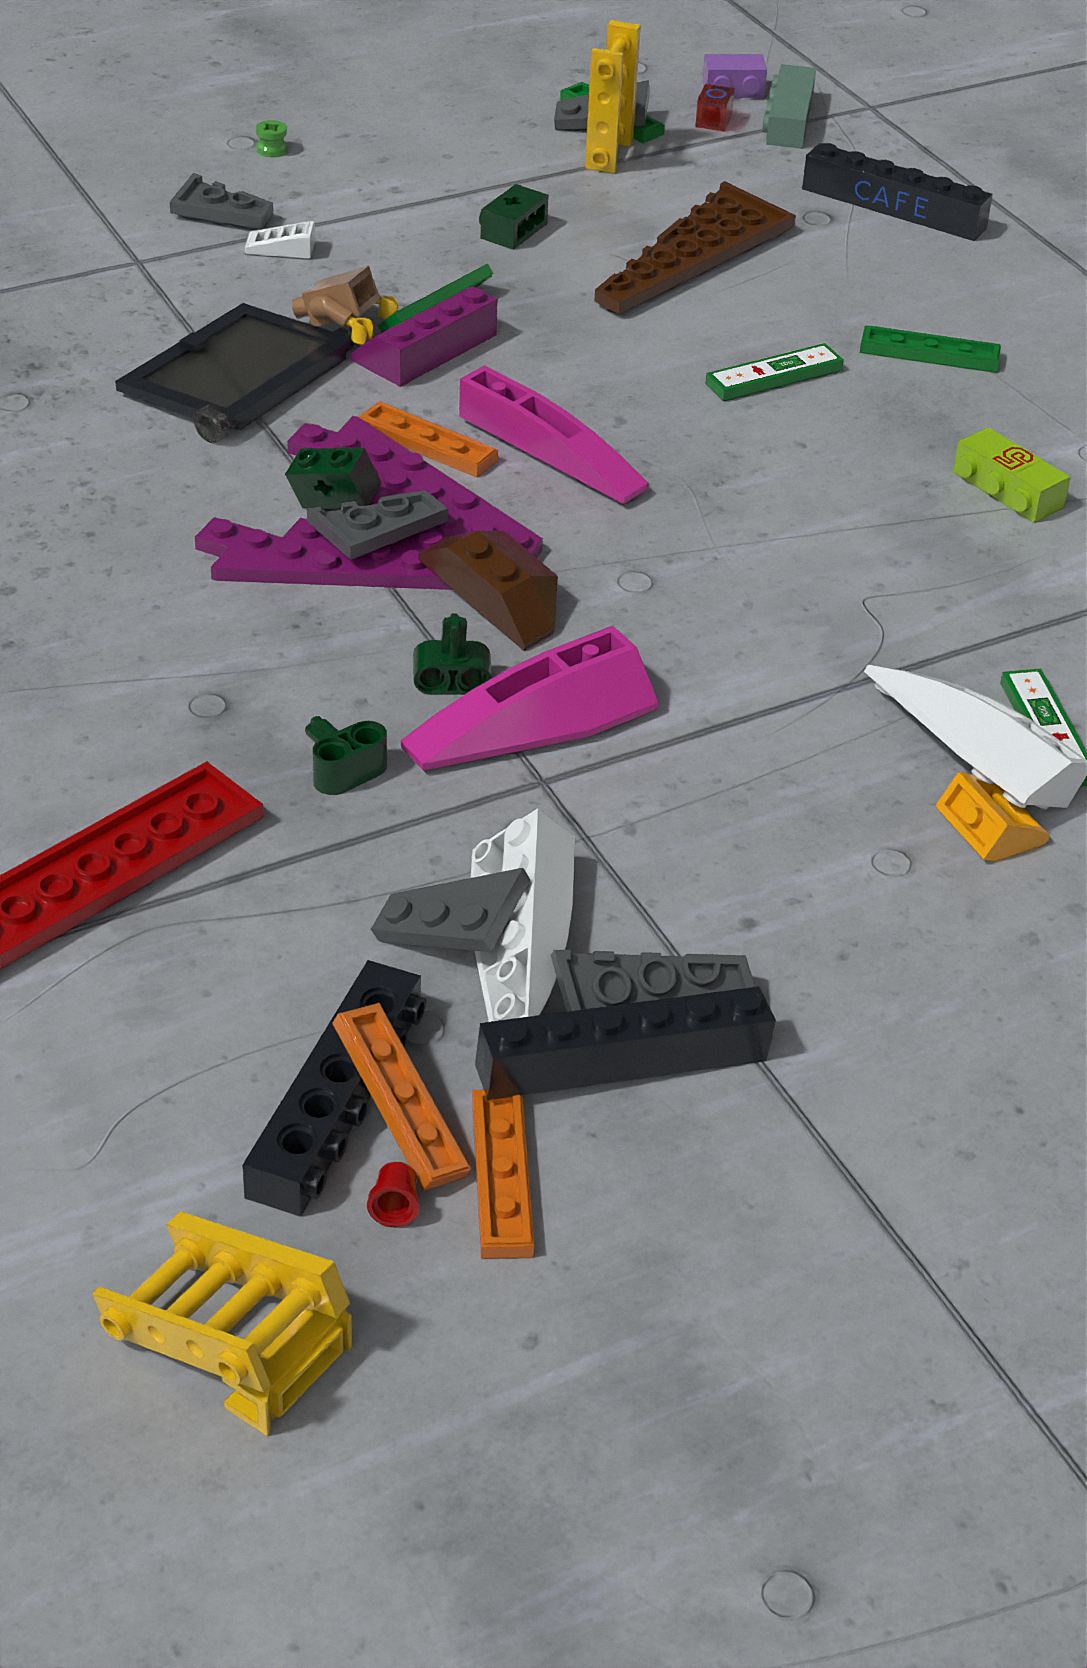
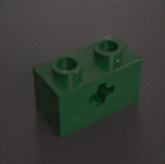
M515 184L481 209L479 215V224L481 225L480 239L514 250L547 225L549 195Z
M365 448L300 449L285 473L302 508L341 509V503L356 501L358 506H368L382 483Z

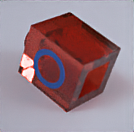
M705 84L697 100L695 127L725 132L732 117L735 88Z

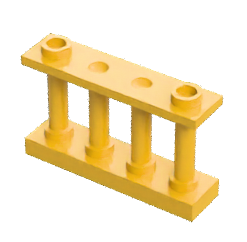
M610 20L607 25L606 50L597 48L591 50L585 169L615 173L618 144L631 146L633 142L641 24Z
M182 1211L178 1212L166 1224L175 1245L173 1247L174 1254L130 1296H125L100 1286L92 1292L101 1313L99 1317L100 1324L112 1338L119 1341L123 1339L219 1375L231 1384H242L263 1393L271 1384L259 1355L304 1310H315L337 1318L350 1304L334 1261ZM197 1269L205 1272L168 1309L163 1310L152 1306L187 1270ZM226 1282L243 1285L205 1324L189 1319ZM264 1296H275L283 1299L244 1339L228 1333Z

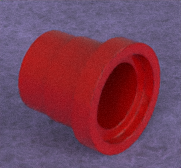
M390 1162L379 1170L378 1179L375 1186L370 1190L367 1200L368 1213L379 1224L388 1227H401L411 1223L417 1217L420 1198L416 1192L417 1175L411 1166L402 1162Z

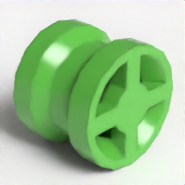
M267 120L256 125V135L260 138L257 142V152L264 157H280L288 152L287 142L284 140V137L287 135L285 123Z

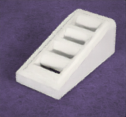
M307 221L251 231L244 248L245 254L309 259L315 244V222Z

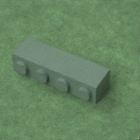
M781 64L779 75H773L772 87H770L769 100H767L762 132L767 133L766 145L803 148L813 99L816 68Z

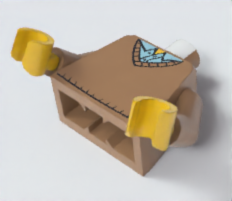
M365 266L315 282L302 292V297L292 300V310L297 319L309 316L313 326L333 322L344 328L349 326L352 328L351 340L357 344L364 345L367 339H372L373 323L370 319L355 317L361 316L375 303L379 305L377 315L386 319L397 311L398 301L393 296H380L378 294L370 267Z

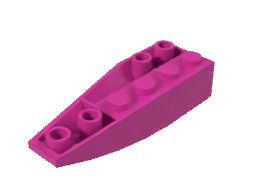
M485 365L460 378L459 417L622 504L648 490L649 483L617 451L569 412L536 391Z
M612 625L538 654L472 689L401 740V748L424 771L590 737L658 709L659 702L637 647Z

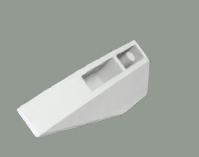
M867 665L864 670L876 682L875 687L897 700L905 710L915 716L957 755L972 765L973 769L971 772L976 777L989 784L996 783L1005 790L1003 796L1019 807L1026 808L1027 805H1035L1044 810H1047L1048 807L1067 808L1087 776V760L1031 719L995 699L962 685L929 675L874 665Z
M539 808L522 819H516L506 829L490 839L481 841L472 850L470 878L518 868H524L530 878L529 884L492 952L475 951L489 1022L540 1015L557 978L551 954L554 950H565L569 935L573 905L575 836Z

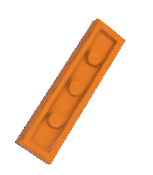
M381 401L359 416L360 419L403 447L476 478L498 461V450L496 448Z
M380 1003L337 1014L332 1024L405 1159L416 1172L417 1181L422 1190L425 1191L465 1178L470 1172L471 1167Z
M472 1090L481 1259L533 1258L534 1237L523 1098L520 1095L487 1100L484 1090Z

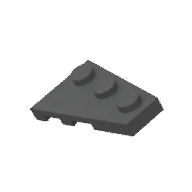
M649 80L637 82L634 126H646L650 94ZM589 94L557 101L554 116L555 130L587 129Z
M193 173L171 199L170 213L182 215L186 219L200 218L211 220L216 224L223 225L229 223L243 226L249 230L263 229L273 216V202L244 191L228 192L226 191L225 184L217 181L213 182L212 185L204 183L201 175Z
M426 490L380 497L378 504L358 506L356 501L341 503V510L322 513L321 507L307 508V522L350 560L386 545L396 543L419 532L427 531L448 521V508Z
M518 868L393 893L389 896L370 930L377 940L382 942L492 952L529 884L530 878L524 868Z

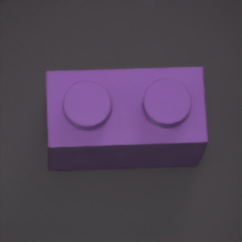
M704 54L702 83L705 95L706 91L710 89H720L726 92V96L723 98H765L767 67L763 54ZM712 90L709 92V95L720 97L723 95V92Z

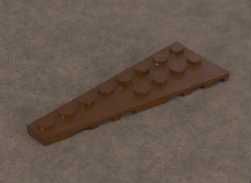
M724 181L720 183V188L716 193L710 192L706 195L705 202L701 206L694 205L688 217L679 218L657 237V243L654 246L647 245L643 248L641 257L637 260L630 259L626 263V269L623 272L614 273L595 289L594 301L608 308L613 313H624L795 227L796 215Z

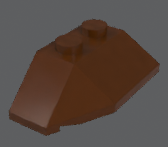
M477 530L448 536L418 553V559L523 651L553 634L558 575L506 531Z

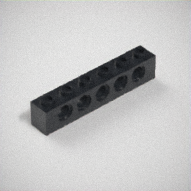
M367 960L242 1165L244 1199L301 1217L311 1199L317 1200L320 1197L326 1184L328 1169L332 1162L338 1163L342 1159L347 1147L348 1135L353 1126L359 1127L362 1124L367 1113L368 1100L371 1096L332 1023L339 1013L380 1003L405 1048L408 1030L412 1024L418 1025L426 1007V998L421 996V975Z

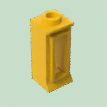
M346 1308L337 1318L315 1310H304L259 1355L271 1384L263 1393L242 1384L234 1385L222 1377V1382L236 1390L224 1401V1408L268 1436L272 1420L276 1416L282 1417L343 1353V1348L347 1351L351 1350V1314L348 1313Z

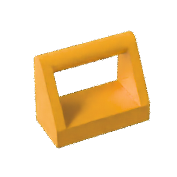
M958 772L935 807L983 860L995 862L1046 844L1050 837L1047 831L1025 808L1008 801L1003 796L1004 789L996 783L989 784L975 775Z

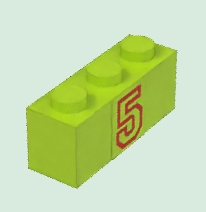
M987 427L959 440L957 444L953 473L1033 523L1064 508L1071 476L1017 443Z

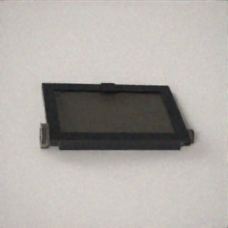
M242 303L198 331L192 332L180 339L175 345L116 380V391L194 417V426L198 434L209 443H218L227 437L229 430L232 428L241 430L346 360V353L354 348V342L351 340L350 332L343 327L330 331Z

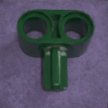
M452 613L450 617L443 619L441 640L424 641L414 648V685L424 694L465 695L472 689L492 679L489 648L478 641H466L467 620L466 618L459 617L457 613Z
M314 716L311 718L310 724L305 727L306 735L315 742L312 747L314 787L322 794L338 795L345 793L382 775L386 771L387 730L382 724L375 721H361L338 731L326 719Z

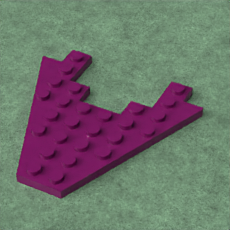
M352 416L338 432L322 428L316 424L304 423L287 441L288 454L296 456L299 450L304 448H365L382 482L369 505L378 504L380 497L426 490L448 508L447 522L351 560L310 525L307 519L301 517L283 537L213 517L195 536V550L219 557L211 566V579L215 581L441 590L453 589L418 559V553L448 536L477 530L506 531L536 558L542 552L543 546L542 537L424 461L422 455L409 451L357 416Z

